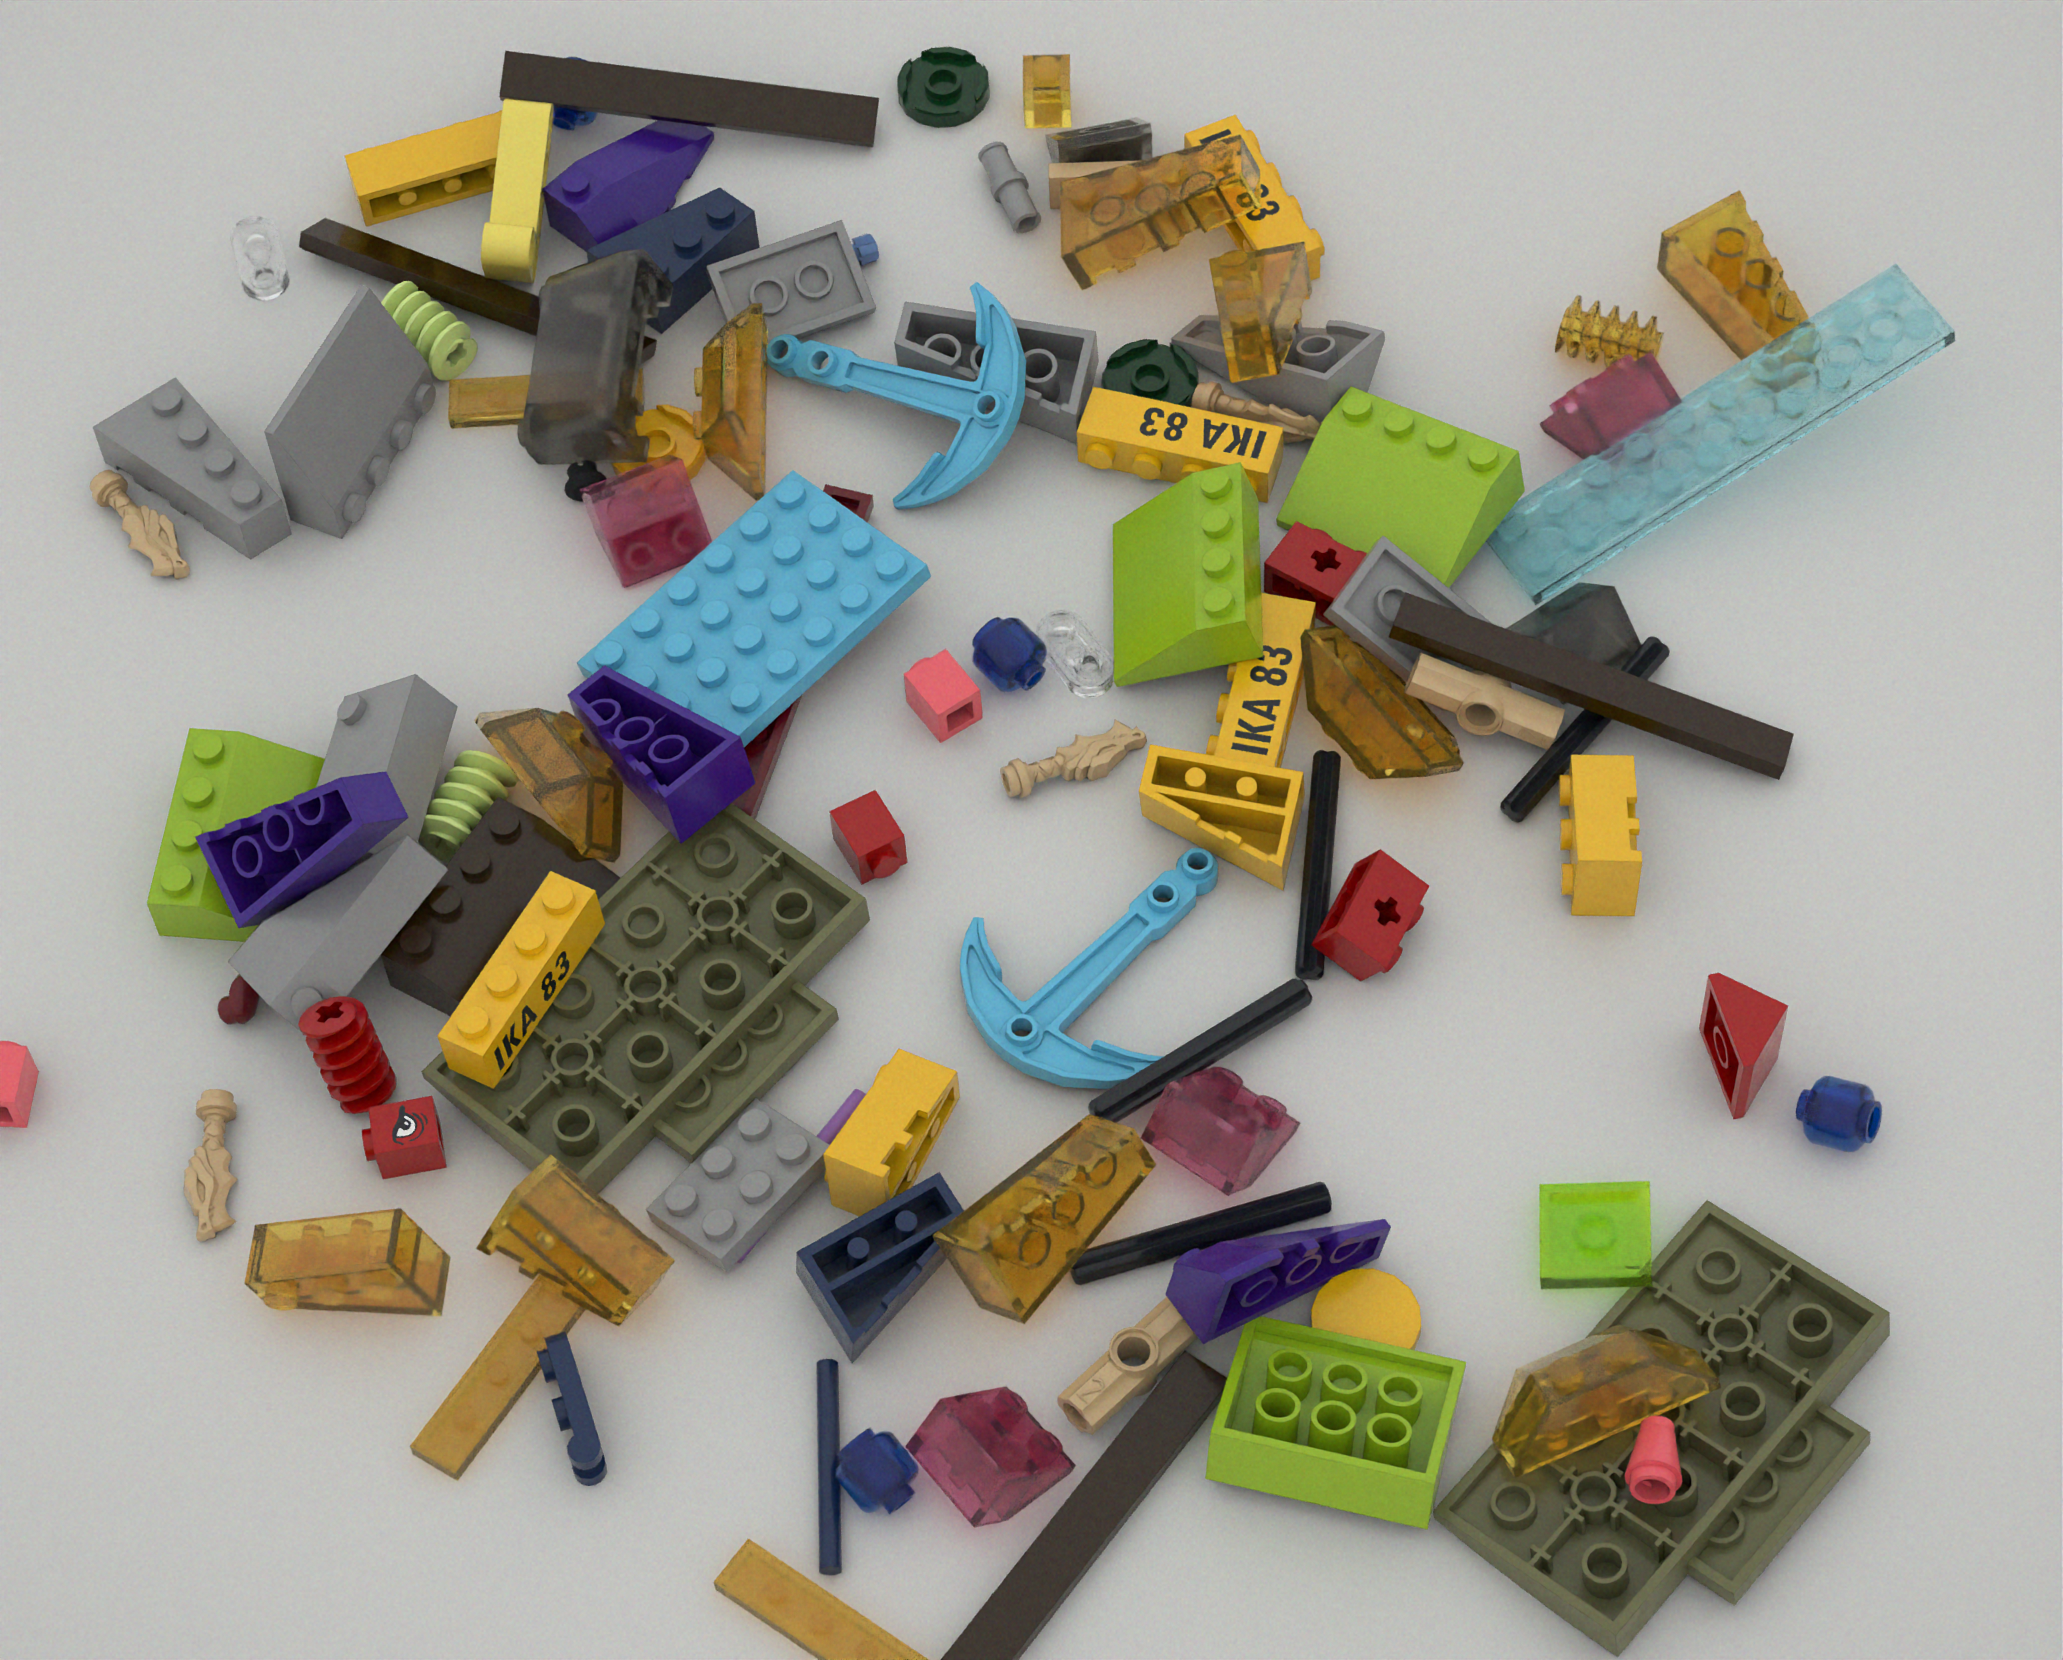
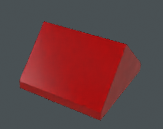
M1718 972L1708 975L1699 1030L1734 1120L1745 1116L1778 1059L1788 1005Z

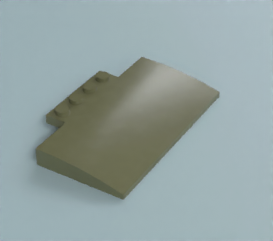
M732 803L682 844L668 832L599 899L605 926L494 1089L449 1069L443 1051L421 1071L423 1078L463 1114L580 1210H583L655 1136L692 1163L755 1098L760 1100L839 1020L837 1009L805 985L870 921L866 898Z
M1706 1200L1433 1510L1434 1519L1523 1590L1617 1657H1619L1687 1575L1735 1606L1870 1444V1432L1839 1413L1830 1405L1890 1336V1312ZM1649 1416L1666 1417L1675 1426L1674 1433L1682 1474V1485L1676 1491L1673 1499L1662 1504H1648L1637 1500L1630 1493L1629 1486L1625 1481V1472L1640 1430V1424L1643 1419Z

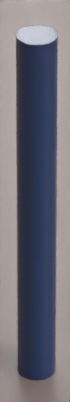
M822 1359L816 1363L819 1572L823 1575H837L842 1572L839 1367L836 1360Z

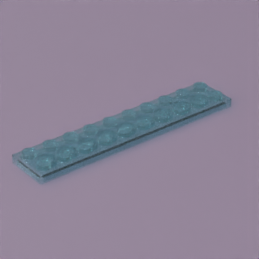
M1894 264L1517 501L1486 542L1532 602L1537 605L1955 342V331L1901 268Z

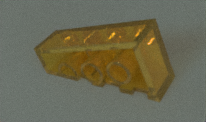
M1241 134L1060 182L1061 258L1081 290L1097 284L1096 277L1116 268L1121 273L1136 266L1135 258L1161 247L1162 251L1166 252L1180 245L1179 241L1188 233L1197 229H1201L1206 233L1261 207L1260 169Z
M1738 190L1661 232L1657 270L1774 396H1777L1814 375L1820 337L1797 294L1788 288L1783 278V268L1776 257L1772 258L1763 242L1764 234L1757 221L1751 220L1746 210L1747 202L1741 191Z
M1088 1114L932 1236L980 1308L1025 1324L1154 1169L1156 1163L1134 1128Z

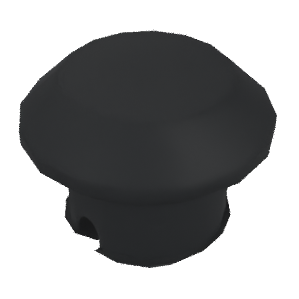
M585 459L583 460V465H578L576 461L567 469L569 479L565 484L564 490L567 497L572 500L581 502L593 501L601 496L608 487L606 476L597 471V465L593 461Z

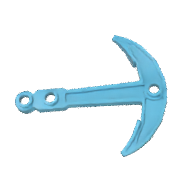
M978 282L974 283L970 290L976 310V343L984 349L978 379L974 382L861 358L851 350L813 340L803 343L790 334H782L773 338L767 346L766 358L768 364L783 376H798L805 382L845 393L855 390L961 424L947 454L944 456L940 452H935L919 475L901 493L893 498L894 507L898 510L936 503L954 495L988 469L1010 440L1019 420L1025 399L1026 358L1016 325L1008 311L991 292ZM788 347L787 354L780 358L782 351ZM829 357L826 367L820 369L822 362ZM995 401L994 410L985 414L988 405Z
M1193 848L1182 854L1177 861L1176 870L1164 871L1130 903L1129 911L1026 1001L1018 1000L1002 983V969L988 945L984 930V918L974 917L966 932L961 949L960 979L968 1015L987 1045L1004 1061L1019 1071L1062 1087L1113 1088L1164 1057L1128 1051L1100 1040H1095L1090 1049L1063 1034V1032L1152 941L1162 939L1196 906V896L1205 895L1215 888L1218 881V862L1216 858L1202 848ZM1199 865L1205 868L1195 870L1192 869L1190 866ZM1157 898H1168V899H1170V901H1168V902H1158V901L1155 900V899H1157ZM1028 1031L1030 1034L1021 1037L1015 1035L1014 1032Z

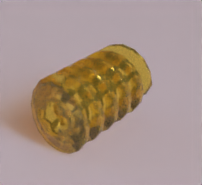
M1576 295L1563 315L1556 339L1555 353L1559 352L1566 342L1567 355L1569 357L1576 358L1585 347L1587 362L1595 363L1604 352V364L1607 368H1614L1620 359L1623 358L1625 373H1633L1641 363L1642 375L1644 378L1649 379L1654 372L1661 352L1664 332L1658 331L1657 316L1652 315L1645 326L1641 327L1639 326L1638 311L1633 310L1627 320L1623 322L1620 321L1619 306L1614 305L1608 315L1604 317L1601 316V301L1595 300L1586 312L1582 310V296Z

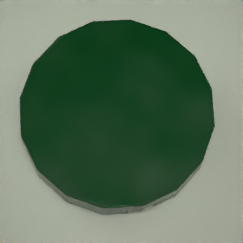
M937 47L922 51L921 57L913 62L909 59L902 66L897 77L899 104L906 115L919 124L935 128L956 127L971 121L984 110L990 97L988 71L984 64L982 67L976 61V56L966 50L954 47Z
M1143 339L1127 343L1112 353L1107 360V367L1102 373L1101 384L1103 389L1192 407L1193 394L1199 384V374L1193 358L1180 346L1170 343L1169 347L1158 344V340Z

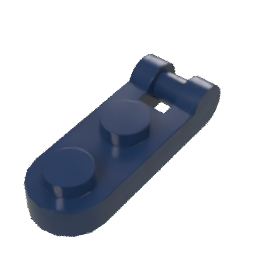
M566 1331L544 1337L547 1348L537 1351V1355L546 1383L557 1380L562 1395L551 1399L560 1430L564 1431L572 1428L574 1434L567 1445V1453L572 1463L574 1476L582 1485L592 1486L600 1483L605 1478L607 1465Z

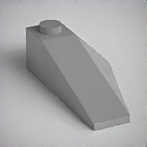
M1199 315L1171 338L1172 344L1180 346L1195 361L1268 404H1274L1280 409L1288 408L1302 417H1306L1308 414L1312 415L1318 422H1323L1324 418L1351 386L1368 393L1385 342L1384 331L1347 321L1328 320L1326 328L1302 327L1301 319L1285 318L1283 324L1261 326L1258 325L1255 317Z
M407 834L355 865L353 869L323 887H318L306 894V897L264 919L232 955L228 963L272 1009L301 1031L298 1023L306 1009L327 998L347 997L445 875L448 867Z

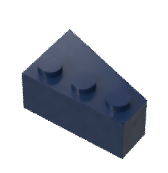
M720 187L587 249L586 253L593 287L660 334H663L712 290L706 273V266L760 248L755 211Z
M940 1172L796 1252V1274L851 1363L861 1355L966 1238L968 1216Z

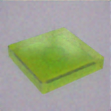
M1650 1181L1539 1184L1541 1289L1653 1287Z

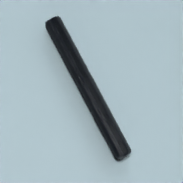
M1648 637L1620 668V671L1648 680L1669 656V648L1657 637ZM1584 709L1500 804L1501 811L1512 821L1522 822L1559 780V775H1564L1569 769L1571 755H1581L1612 719Z
M1319 750L1313 755L1295 961V974L1302 980H1319L1324 973L1325 955L1314 948L1312 943L1329 912L1341 756L1336 751L1327 752Z
M1297 979L1287 981L1096 1097L1088 1105V1110L1094 1123L1098 1127H1111L1306 1008L1312 1001V995L1308 990L1307 984L1303 980Z
M1316 1182L1071 1253L1068 1256L1069 1270L1074 1282L1082 1285L1182 1256L1192 1249H1206L1222 1241L1237 1240L1329 1213L1332 1208L1331 1196L1324 1182Z

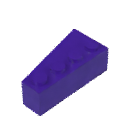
M605 665L567 694L583 740L680 844L755 784L740 736Z
M385 771L340 777L296 795L292 800L281 804H274L262 809L260 813L248 818L235 820L225 824V827L203 833L195 838L238 928L259 925L264 919L274 913L281 912L306 897V894L333 881L409 817Z

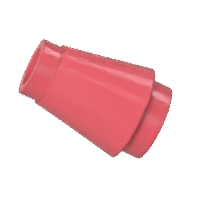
M1649 1416L1642 1420L1625 1472V1481L1629 1486L1632 1496L1648 1504H1662L1670 1501L1682 1485V1474L1674 1433L1675 1426L1670 1419L1663 1416Z

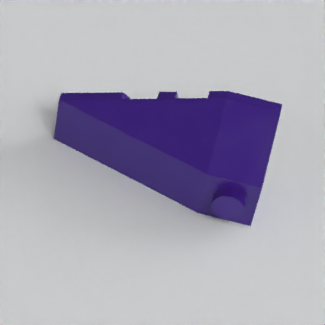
M657 120L575 161L542 189L549 225L586 252L591 247L670 211L676 203L675 195L684 180L691 178L713 142L714 132L705 126Z
M1385 1219L1222 1241L1202 1251L1197 1248L1183 1254L1174 1263L1173 1273L1165 1295L1202 1344H1205L1325 1285L1334 1276L1351 1269H1357L1379 1258L1391 1226Z

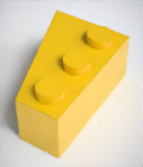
M1150 744L1139 787L1142 816L1284 891L1305 798L1303 772Z
M1571 755L1569 775H1559V806H1568L1569 819H1560V850H1569L1570 864H1561V895H1571L1572 916H1635L1642 868V851L1637 850L1636 835L1640 833V825L1635 811L1637 788L1634 755Z
M902 1049L897 1050L887 1065L881 1066L872 1087L823 1154L826 1168L824 1179L825 1182H828L832 1206L861 1216L913 1186L960 1098L957 1071Z

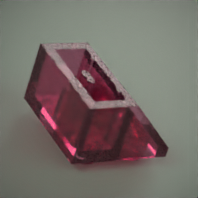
M1651 352L1636 361L1631 354H1628L1607 367L1604 372L1593 379L1591 377L1566 392V395L1550 404L1549 407L1553 414L1539 425L1547 435L1586 462H1589L1681 404L1682 400Z
M674 455L664 456L579 490L596 536L623 588L689 563L712 542L683 460Z
M1211 1067L1167 1083L1141 1139L1229 1196L1252 1186L1295 1134L1300 1122L1286 1114V1107L1278 1100L1266 1095H1257L1243 1086L1242 1078L1233 1071L1223 1067Z
M1007 1386L940 1398L905 1446L974 1528L1009 1520L1068 1476L1076 1467L1063 1451L1059 1439L1049 1431H1046L1028 1411V1406L1024 1399L1011 1391Z

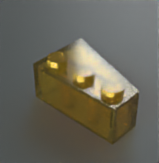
M1305 242L1249 252L1234 250L1226 252L1220 257L1210 258L1209 264L1230 383L1280 374L1293 341L1292 329L1294 324H1300L1303 316L1302 304L1304 299H1309L1312 293Z
M551 1154L512 1190L476 1247L477 1250L488 1256H491L497 1250L519 1262L518 1272L532 1280L538 1274H541L563 1286L561 1296L618 1327L656 1290L675 1262L671 1256L662 1250L657 1242L648 1238L621 1215L615 1206L607 1203L579 1179L574 1171L565 1167Z
M401 1208L257 1224L254 1227L244 1284L261 1298L266 1306L276 1310L306 1309L442 1316L451 1257Z

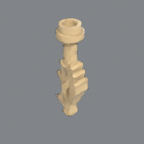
M1210 381L1208 384L1200 382L1192 398V408L1215 413L1222 412L1233 417L1236 416L1238 418L1284 427L1283 443L1304 441L1305 439L1314 440L1322 422H1318L1309 414L1306 417H1302L1288 408L1280 409L1274 404L1264 406L1253 399L1246 402L1240 398L1230 397L1224 394L1221 384Z
M104 470L97 474L90 483L93 499L101 507L112 506L115 511H118V514L123 519L122 531L131 536L128 548L142 552L153 562L154 570L150 575L168 576L174 574L176 580L187 577L190 573L188 563L180 558L181 553L177 544L174 523L165 514L159 516L157 510H149L147 505L138 507L132 502V499L126 494L128 482L121 474L114 473L112 470Z
M1114 720V726L1104 734L1094 736L1075 734V740L1071 745L1057 747L1055 757L1051 756L1040 760V762L1036 761L1028 765L1019 758L1009 761L1008 766L1000 769L1002 783L1009 797L1019 795L1022 798L1031 795V788L1034 787V782L1038 783L1049 779V777L1053 778L1062 775L1067 781L1073 778L1082 781L1088 777L1089 780L1095 781L1098 778L1107 777L1110 771L1124 759L1128 751L1143 748L1147 739L1145 733L1139 730L1137 726L1131 729L1127 725Z
M209 1089L202 1092L201 1099L196 1103V1115L204 1121L203 1132L205 1134L202 1146L193 1150L194 1156L188 1160L189 1167L184 1170V1195L191 1206L193 1215L198 1216L196 1239L201 1242L215 1238L216 1232L236 1223V1220L228 1215L225 1203L229 1190L238 1178L231 1175L228 1170L232 1156L224 1148L225 1138L223 1135L225 1134L226 1123L236 1117L237 1105L233 1102V1094L222 1089Z

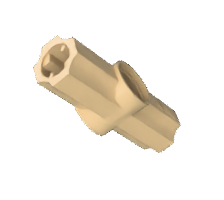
M1419 653L1404 689V693L1457 714L1458 723L1471 734L1485 736L1501 731L1546 750L1553 744L1565 712L1562 708L1512 689L1511 682L1476 669L1469 672L1423 653Z
M1166 1297L1135 1326L1123 1328L1110 1340L1109 1350L1058 1396V1406L1063 1410L1068 1421L1079 1431L1088 1432L1093 1435L1133 1397L1142 1396L1151 1391L1157 1383L1158 1374L1198 1337L1168 1297ZM1136 1357L1142 1359L1145 1363L1133 1367L1121 1361L1126 1358Z

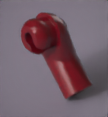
M240 974L232 982L229 996L221 998L217 1007L220 1019L230 1025L237 1022L245 1024L254 1017L260 999L258 993Z

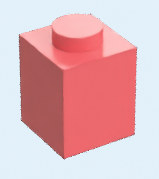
M946 649L931 658L926 657L917 661L909 671L904 673L907 703L940 743L983 718L980 689Z
M0 1041V1127L27 1128L39 1071L28 1047L11 1041Z

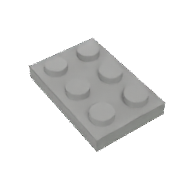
M842 220L706 266L707 276L739 359L766 351L769 342L779 335L790 334L800 339L873 314L876 310L872 295Z
M1382 536L1374 543L1323 615L1406 682L1419 653L1434 657L1469 672L1474 670L1471 667L1389 638L1405 592L1483 621L1491 622L1385 536Z
M755 1098L661 1193L646 1211L654 1224L727 1272L826 1170L823 1154L829 1147V1144Z

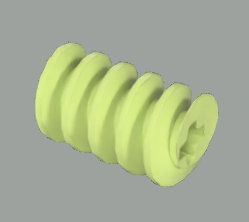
M403 281L395 285L387 293L381 302L428 363L430 372L436 378L449 381L458 377L469 367L478 352V345L473 338H470V327L466 323L457 321V317L453 313L444 311V307L440 303L431 301V297L424 291H418V287L411 281Z
M472 750L459 753L454 762V768L449 769L444 778L445 783L438 787L434 794L435 799L429 803L419 837L420 843L436 858L449 863L497 797L505 801L507 800L509 793L505 787H515L519 780L517 773L508 764L490 754Z

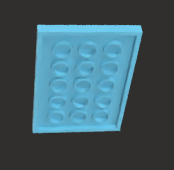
M792 470L583 656L577 664L582 675L586 678L592 676L605 665L740 736L745 747L931 578V574L927 564Z

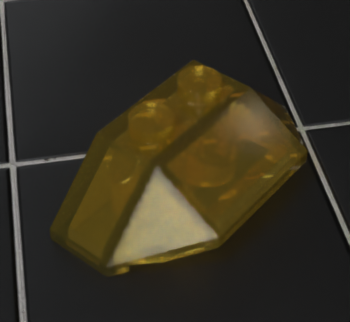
M752 303L728 321L703 348L702 367L694 369L696 397H702L701 411L693 412L695 440L703 441L707 458L754 500H760L765 495L768 325L762 303Z
M1336 625L1304 630L1300 640L1307 709L1321 724L1324 733L1335 740L1348 754L1357 770L1365 774L1369 779L1428 777L1456 772L1461 769L1464 761L1460 757V749L1456 737L1422 700L1404 693L1406 682L1359 643L1350 640V636Z
M541 708L479 713L474 721L481 732L557 826L567 834L581 855L615 863L621 851L624 783L610 767L613 764L611 758L602 749L592 745L583 734L585 727L581 721L566 711L555 713Z
M1615 1325L1517 1368L1497 1421L1492 1442L1514 1477L1517 1478L1640 1424L1646 1417L1658 1416L1721 1388L1720 1381L1696 1349L1634 1328Z

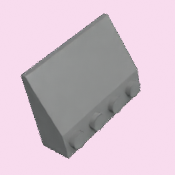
M362 285L264 431L290 520L343 539L352 523H357L361 519L369 496L376 486H381L384 483L394 457L399 450L407 447L411 440L414 426L422 414L430 411L436 397V389L433 386L428 363L372 290Z

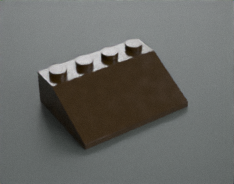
M497 797L446 865L448 871L382 952L381 958L390 986L451 1016L550 871L596 890L598 900L620 877L542 818Z

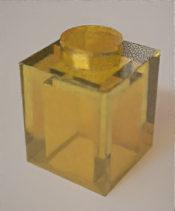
M1070 54L1023 55L1025 129L1072 127Z

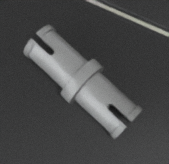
M992 142L984 146L978 154L979 161L982 162L992 182L990 191L996 202L1002 203L1011 221L1013 230L1017 233H1026L1035 229L1041 222V215L1037 212L1027 192L1029 183L1025 175L1017 171L1003 142Z

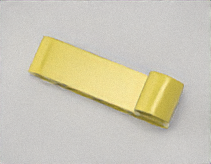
M513 99L504 100L490 220L484 224L481 243V265L485 278L534 283L544 209L542 189L546 186L553 128L552 103Z

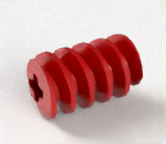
M339 996L319 1001L306 1009L299 1019L298 1026L302 1034L306 1036L305 1041L310 1051L314 1052V1061L317 1067L321 1068L320 1074L324 1082L328 1083L327 1089L331 1097L340 1101V1107L344 1113L358 1114L368 1112V1107L382 1105L392 1096L396 1088L397 1078L390 1066L383 1046L375 1034L376 1030L368 1018L369 1015L364 1004L352 997Z

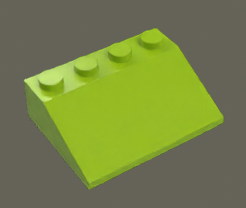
M1351 386L1324 418L1276 518L1277 526L1290 530L1294 523L1298 521L1311 529H1320L1326 532L1333 540L1355 551L1360 550L1366 553L1369 552L1378 539L1385 536L1449 588L1525 492L1519 451Z
M1241 462L1194 472L1113 524L1114 683L1117 687L1263 657L1259 505L1256 493Z
M189 728L147 900V906L159 936L245 942L258 925L238 928L195 837L209 831L225 827V824L238 819L248 818L260 813L264 808L294 799L296 795L316 788L324 764V758L240 731Z
M1260 1316L1244 1324L1211 1428L1205 1479L1428 1530L1466 1362Z

